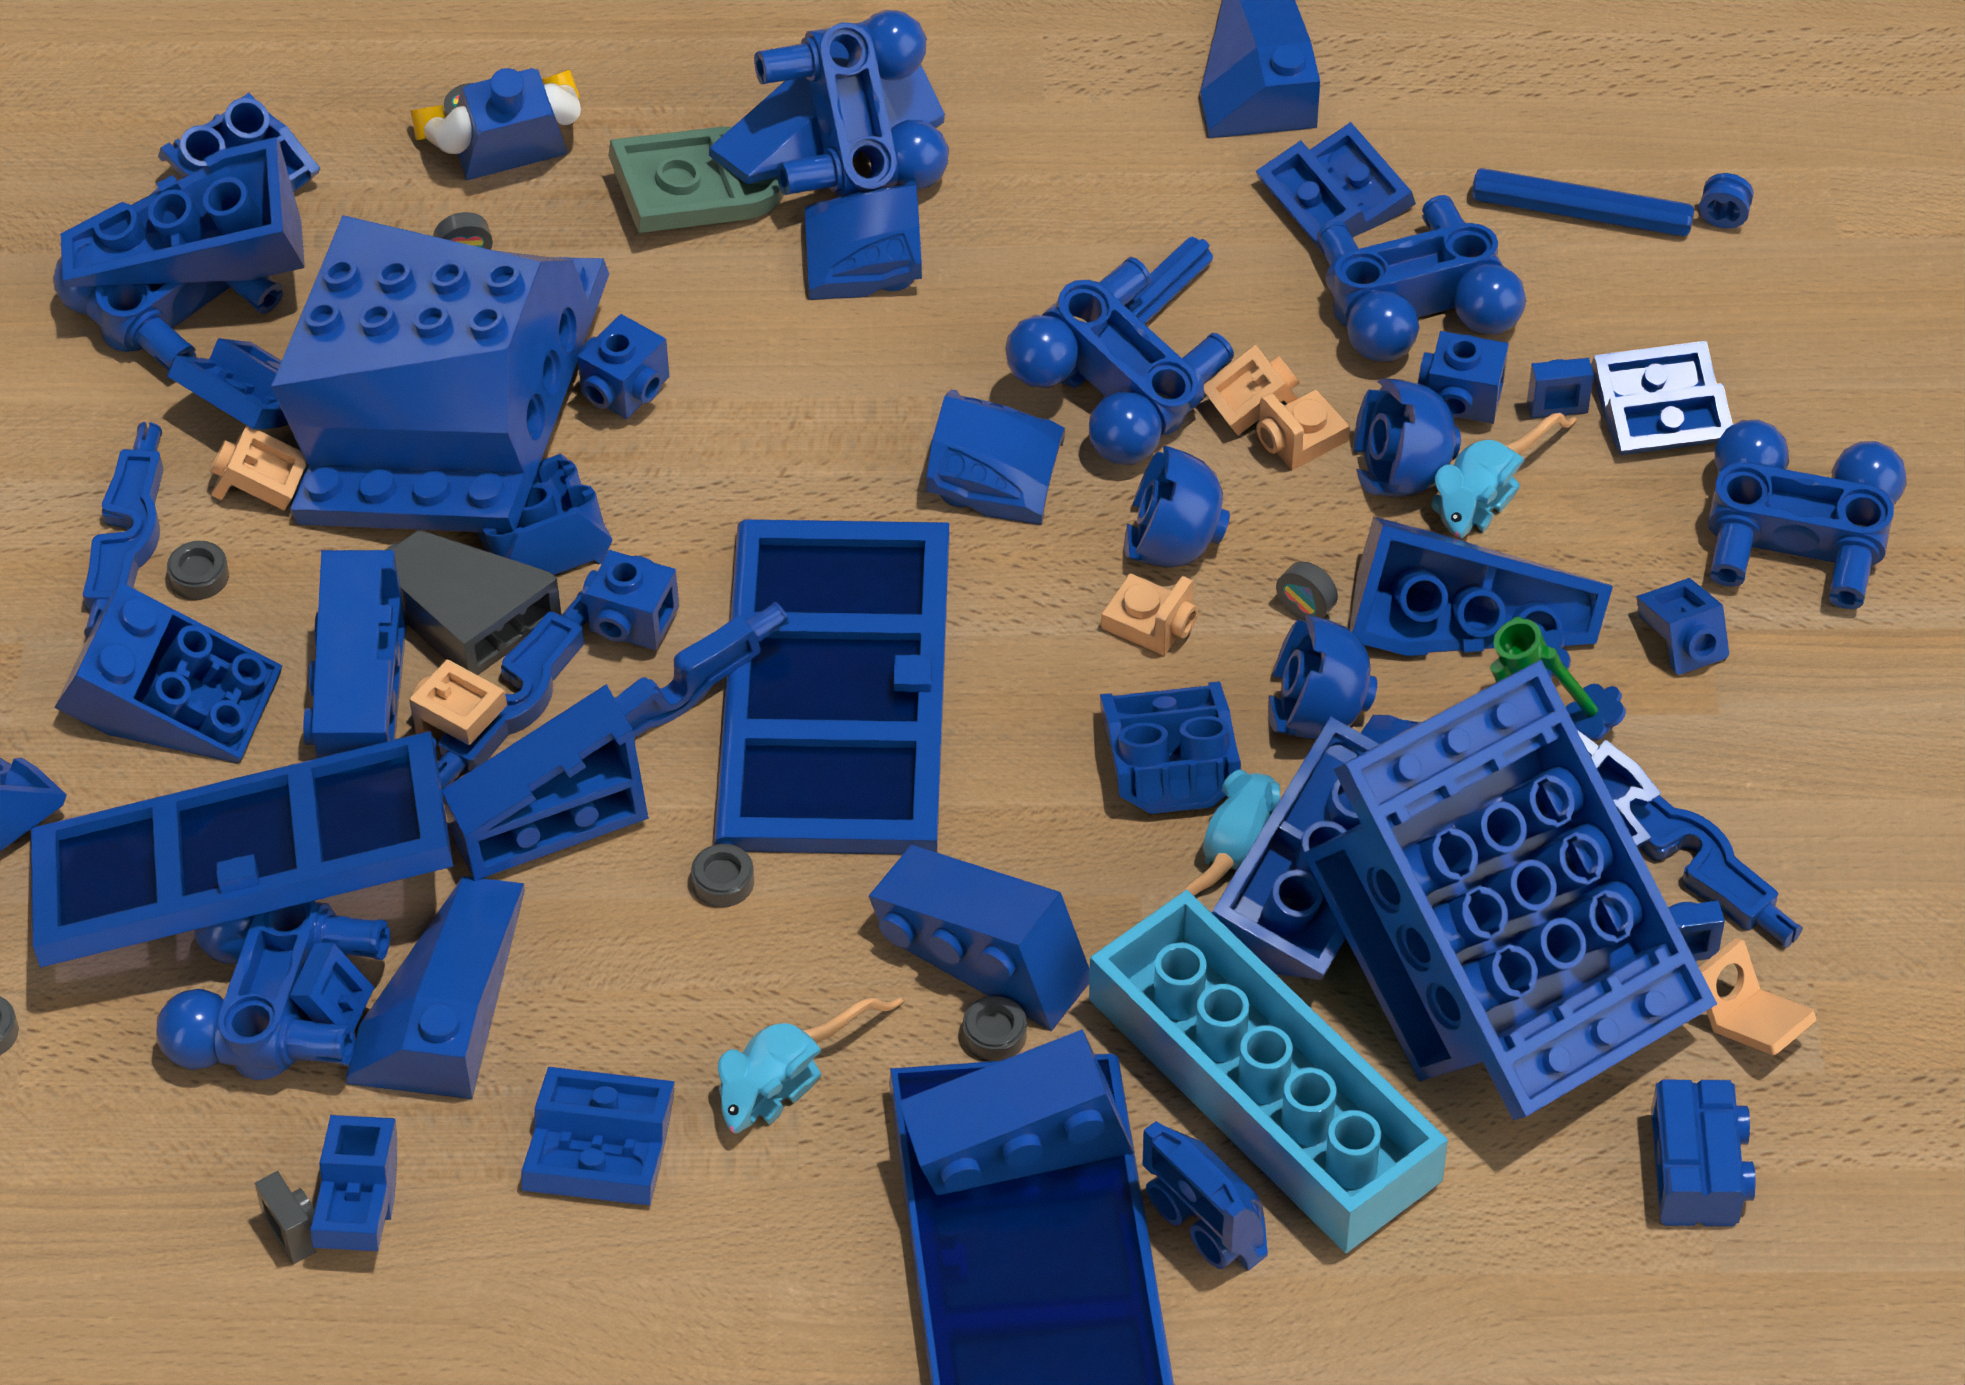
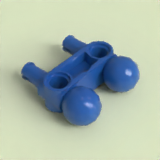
M883 10L873 14L865 23L841 22L829 28L807 31L805 37L801 40V44L755 53L754 65L760 84L807 77L810 83L823 147L822 155L778 163L777 178L783 195L830 188L832 192L842 197L858 191L895 185L902 186L913 180L916 181L917 190H922L934 185L943 176L948 165L949 147L943 134L931 124L921 120H905L890 128L881 79L901 80L911 76L921 66L926 54L927 37L918 21L902 11ZM832 41L841 43L847 49L849 54L847 67H841L832 60L830 55ZM855 151L864 153L870 160L871 173L868 178L860 176L853 167L852 158Z
M156 188L151 194L159 191V188ZM62 257L57 261L53 275L54 290L64 306L79 314H88L101 327L102 338L107 345L125 352L144 349L166 368L168 372L176 356L196 357L195 347L172 328L228 288H232L261 314L268 313L274 309L283 296L282 285L270 276L242 281L66 287L62 278Z
M1439 195L1431 198L1424 204L1422 219L1430 230L1428 232L1360 249L1350 234L1348 227L1343 222H1330L1320 228L1317 233V239L1319 240L1317 241V246L1330 266L1327 270L1326 282L1334 297L1333 311L1335 318L1347 327L1351 346L1361 356L1372 362H1393L1408 354L1416 341L1420 329L1417 317L1456 308L1458 318L1472 331L1480 335H1500L1514 327L1523 314L1527 302L1523 283L1515 273L1504 267L1500 261L1496 234L1481 224L1465 223L1449 196Z
M1128 257L1100 282L1076 280L1067 284L1060 292L1056 303L1042 315H1033L1020 321L1007 337L1005 347L1007 366L1017 379L1030 387L1050 388L1063 382L1073 369L1076 368L1080 374L1105 396L1090 415V442L1101 457L1113 464L1134 465L1147 459L1159 445L1161 435H1169L1177 431L1184 423L1187 414L1204 399V384L1227 366L1234 357V351L1230 343L1220 334L1211 333L1181 358L1125 307L1129 301L1149 286L1148 283L1151 282V275L1147 267L1134 257ZM1074 317L1082 318L1087 322L1079 321ZM1157 393L1164 394L1168 396L1170 399L1163 398Z
M1755 419L1741 420L1726 428L1714 449L1718 475L1708 526L1717 539L1710 572L1711 579L1723 586L1735 587L1743 584L1752 547L1835 563L1829 594L1830 602L1844 609L1860 608L1864 603L1871 566L1881 562L1886 555L1894 515V505L1902 496L1907 485L1906 470L1902 458L1892 447L1878 441H1859L1843 450L1831 470L1832 478L1786 470L1789 464L1787 442L1774 425Z
M311 901L194 930L198 946L212 960L227 965H237L224 999L219 994L208 990L194 989L183 991L166 1002L157 1016L156 1039L160 1050L174 1064L187 1069L209 1068L220 1062L221 1064L235 1065L239 1073L253 1080H265L275 1077L284 1070H287L296 1060L339 1063V1065L348 1066L355 1050V1034L352 1031V1026L348 1024L335 1025L307 1021L308 1015L289 995L314 943H335L346 956L383 960L387 955L390 944V929L386 927L387 921L337 916L329 903Z

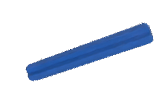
M1486 168L1477 170L1472 186V198L1479 202L1682 237L1688 236L1694 216V207L1690 203Z
M1194 236L1187 238L1150 273L1151 282L1148 283L1149 286L1129 301L1125 307L1146 324L1212 262L1213 255L1208 249L1210 246L1208 242L1204 239L1199 240ZM1074 368L1061 384H1068L1072 388H1077L1087 379Z

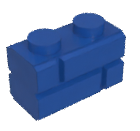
M1662 1079L1659 1083H1656L1651 1107L1660 1222L1664 1226H1694L1697 1223H1702L1703 1226H1734L1740 1221L1744 1201H1753L1755 1197L1756 1178L1753 1161H1742L1741 1145H1748L1749 1108L1748 1106H1738L1736 1104L1735 1083H1732L1731 1080H1700L1698 1083H1693L1692 1080Z

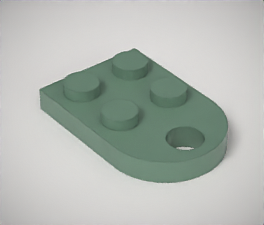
M714 127L610 140L608 156L638 233L754 219L772 211L780 203L784 195L780 190L777 177L746 184L709 156V147L732 127Z

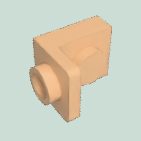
M1254 345L1204 384V392L1239 436L1259 420L1260 399L1273 393L1280 402L1285 401L1288 404L1298 399L1291 389L1300 382L1279 355L1269 362L1257 345Z
M1317 390L1286 405H1283L1273 393L1260 399L1259 423L1257 424L1258 437L1264 448L1271 454L1276 453L1291 470L1349 441L1350 426Z
M246 425L235 444L225 440L217 453L210 472L218 475L219 478L211 496L222 500L230 486L233 485L285 511L294 495L307 462L302 451Z
M1130 573L1102 612L1101 629L1165 656L1177 637L1186 638L1195 624L1198 606L1193 604L1194 580L1182 576L1173 590L1170 591Z
M448 659L431 676L423 678L409 698L416 734L431 731L433 735L440 729L467 745H470L507 706L505 690Z

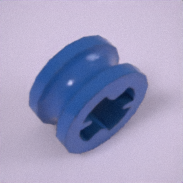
M1719 173L1711 176L1705 182L1703 196L1700 200L1699 211L1701 216L1708 223L1720 228H1736L1743 225L1749 216L1750 205L1754 195L1753 188L1746 179L1735 174Z

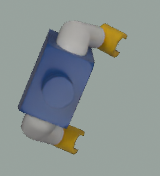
M504 68L496 71L491 79L468 84L460 91L456 108L446 118L443 105L410 110L415 139H427L443 152L457 154L467 181L567 155V148L558 123L570 125L579 118L581 112L579 98L581 97L571 69L541 79L538 69L530 68L518 72L511 68Z

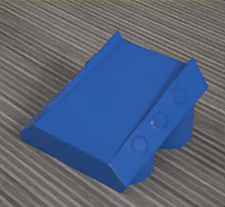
M561 453L541 460L517 528L513 532L497 533L496 528H482V532H477L487 552L548 571L552 575L593 560L602 564L613 540L603 522L596 492L591 486L581 484L577 467Z

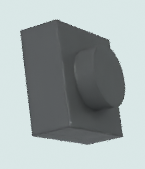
M279 1171L255 1182L262 1216L292 1264L316 1253V1249L312 1247L310 1231L315 1210L305 1192L301 1188L291 1192Z

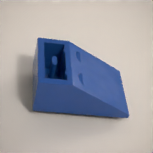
M120 582L98 615L54 708L110 736L238 763L243 756L283 665Z

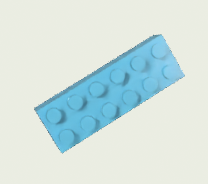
M1187 889L1090 957L1089 1000L1345 1254L1443 1181L1448 1139Z

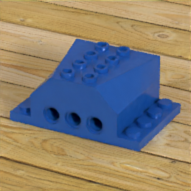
M342 215L271 385L308 464L290 508L297 525L482 532V528H496L497 533L513 532L517 528L578 361L577 356L584 345L609 277V271L604 258L545 257L489 250Z
M1542 660L1513 673L1333 769L1361 824L1303 852V855L1419 1082L1483 1062L1512 1120H1517L1534 1113L1717 1005L1703 974Z

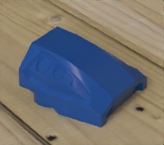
M250 92L231 102L223 114H216L213 120L207 124L193 126L186 130L181 140L179 138L174 140L173 145L169 142L162 146L158 155L161 161L168 162L184 178L207 166L204 158L222 149L276 137L281 146L293 192L314 178L320 171L318 164L290 129L272 116L265 106L257 101Z
M915 180L909 181L902 186L858 191L832 200L818 201L804 207L810 300L867 297L880 289L899 291L907 288L915 279H922L920 224Z
M951 389L944 396L932 439L926 476L927 492L940 495L949 505L955 507L969 506L984 516L1042 525L1047 493L1060 445L1063 446L1065 438V427L1049 419L1036 418L1005 405L961 396L957 390Z
M1220 681L1208 682V686L1116 696H1113L1112 693L1100 694L1102 719L1113 756L1120 797L1150 814L1211 808L1226 796L1222 791V785L1230 774L1236 770H1241V760L1235 741L1230 709Z
M1157 1121L1144 1129L1142 1165L1151 1174L1156 1175L1155 1178L1146 1184V1191L1158 1213L1167 1222L1175 1226H1179L1191 1216L1198 1219L1199 1221L1190 1227L1191 1238L1200 1254L1212 1266L1218 1269H1224L1239 1257V1262L1249 1271L1266 1258L1268 1250L1263 1205L1258 1195L1202 1141L1166 1127Z

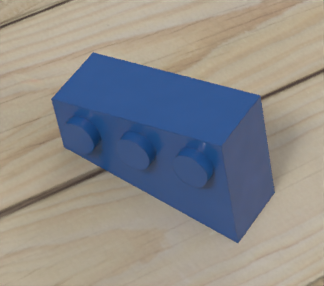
M321 550L318 612L315 616L314 629L316 660H311L309 667V689L311 696H314L313 708L305 709L303 720L305 745L315 746L317 758L395 740L407 623L394 550ZM393 763L372 769H392Z
M607 684L442 789L451 836L474 881L649 819L633 730Z
M911 844L869 894V899L879 921V929L887 940L987 996H1002L1015 1001L1021 1006L1028 1019L1050 1031L1055 1028L1089 985L1090 968L1062 894L1059 891Z
M1083 1029L898 1101L919 1165L936 1196L1134 1153L1111 1088Z

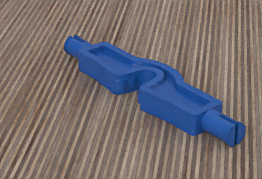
M146 422L140 423L137 427L133 450L123 449L120 451L114 476L102 501L104 521L109 525L129 530L98 534L92 539L89 571L83 590L87 611L90 612L86 628L84 629L86 638H88L98 615L119 583L122 582L134 588L138 568L149 560L159 541L160 523L155 502L164 468L160 453L157 451L159 440L162 436V429L153 422L149 423V428H147Z
M582 591L577 594V597L562 615L548 612L531 633L503 658L501 665L502 677L517 688L519 692L515 694L505 693L507 706L470 745L447 733L439 741L441 759L438 761L442 789L453 783L462 771L469 773L486 762L508 735L526 728L544 712L552 697L553 681L584 645L582 627L589 619L587 605L582 604L581 601Z
M775 601L771 606L747 622L739 615L715 632L680 651L674 657V677L667 686L659 688L652 679L648 680V678L643 677L615 697L633 730L634 738L649 728L666 724L687 712L707 694L715 683L758 655L761 651L758 642L785 624L790 623L782 607Z
M1660 795L1646 806L1630 804L1631 812L1652 837L1640 847L1651 859L1662 860L1685 848L1692 849L1698 853L1684 869L1683 880L1689 890L1707 902L1719 900L1722 912L1744 930H1751L1758 924L1782 943V946L1785 948L1791 945V941L1794 943L1797 940L1803 927L1795 923L1776 907L1777 890L1734 856V851L1728 838L1715 824L1699 814L1673 807Z

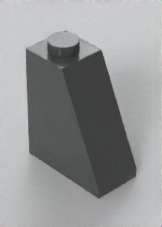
M422 530L416 531L402 542L395 543L386 549L394 550L407 625L446 660L448 659L476 675H479L512 651L531 633L548 612L562 615L557 578L548 571Z

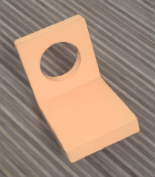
M1734 938L1699 967L1717 1002V1005L1707 1010L1713 1032L1765 1053L1776 1055L1817 1021L1812 1008L1760 989L1745 941L1742 939ZM1733 963L1738 972L1736 985L1729 995L1720 998L1716 989L1718 976L1724 967Z

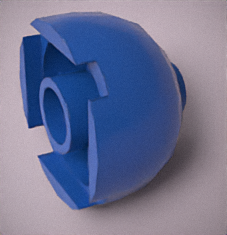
M1382 378L1377 381L1382 385L1381 389H1369L1357 415L1354 451L1365 452V460L1369 470L1368 472L1356 469L1358 479L1365 491L1373 495L1389 497L1414 496L1435 486L1437 471L1456 459L1461 445L1460 431L1454 424L1453 415L1447 404L1438 393L1429 387L1410 381Z
M1163 446L1164 453L1157 451L1154 454L1137 489L1132 506L1139 508L1137 516L1139 529L1127 523L1124 551L1127 558L1148 565L1168 568L1188 565L1205 552L1210 542L1219 544L1226 533L1230 511L1222 509L1223 490L1216 473L1203 460L1187 452Z
M1305 615L1306 622L1297 620L1292 625L1280 649L1273 676L1283 679L1281 700L1276 696L1269 695L1268 714L1269 723L1274 732L1298 738L1317 739L1330 717L1350 726L1355 722L1360 711L1367 712L1371 708L1377 692V678L1370 675V658L1363 643L1353 632L1333 621Z

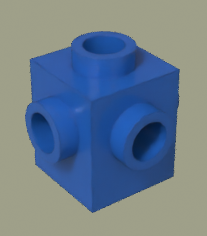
M620 314L597 337L590 338L583 345L577 356L582 395L596 407L601 409L607 408L625 419H628L643 403L652 401L658 394L662 384L670 377L666 338L623 314Z
M1440 331L1435 353L1424 352L1418 384L1429 387L1438 393L1447 404L1453 418H1464L1494 424L1505 379L1509 343L1478 338L1472 335Z
M609 550L599 570L589 572L582 589L581 601L582 604L587 605L590 631L598 633L611 641H625L657 650L679 608L676 569L654 563L643 556H629Z

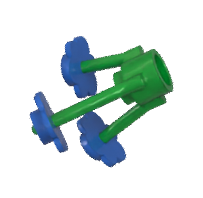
M1515 617L1502 625L1496 632L1493 642L1499 658L1490 666L1495 682L1542 660L1551 680L1552 676H1555L1575 700V702L1569 703L1566 709L1576 729L1590 740H1600L1612 727L1618 725L1624 719L1626 709L1620 702L1622 693L1617 687L1610 686L1604 689L1599 684H1590L1582 688L1568 671L1571 659L1568 652L1562 648L1565 640L1561 632L1554 629L1546 632L1540 624L1523 619L1522 617Z

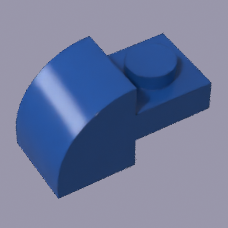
M330 1115L319 1162L322 1181L310 1229L312 1247L379 1251L385 1220H391L397 1178L396 1119Z

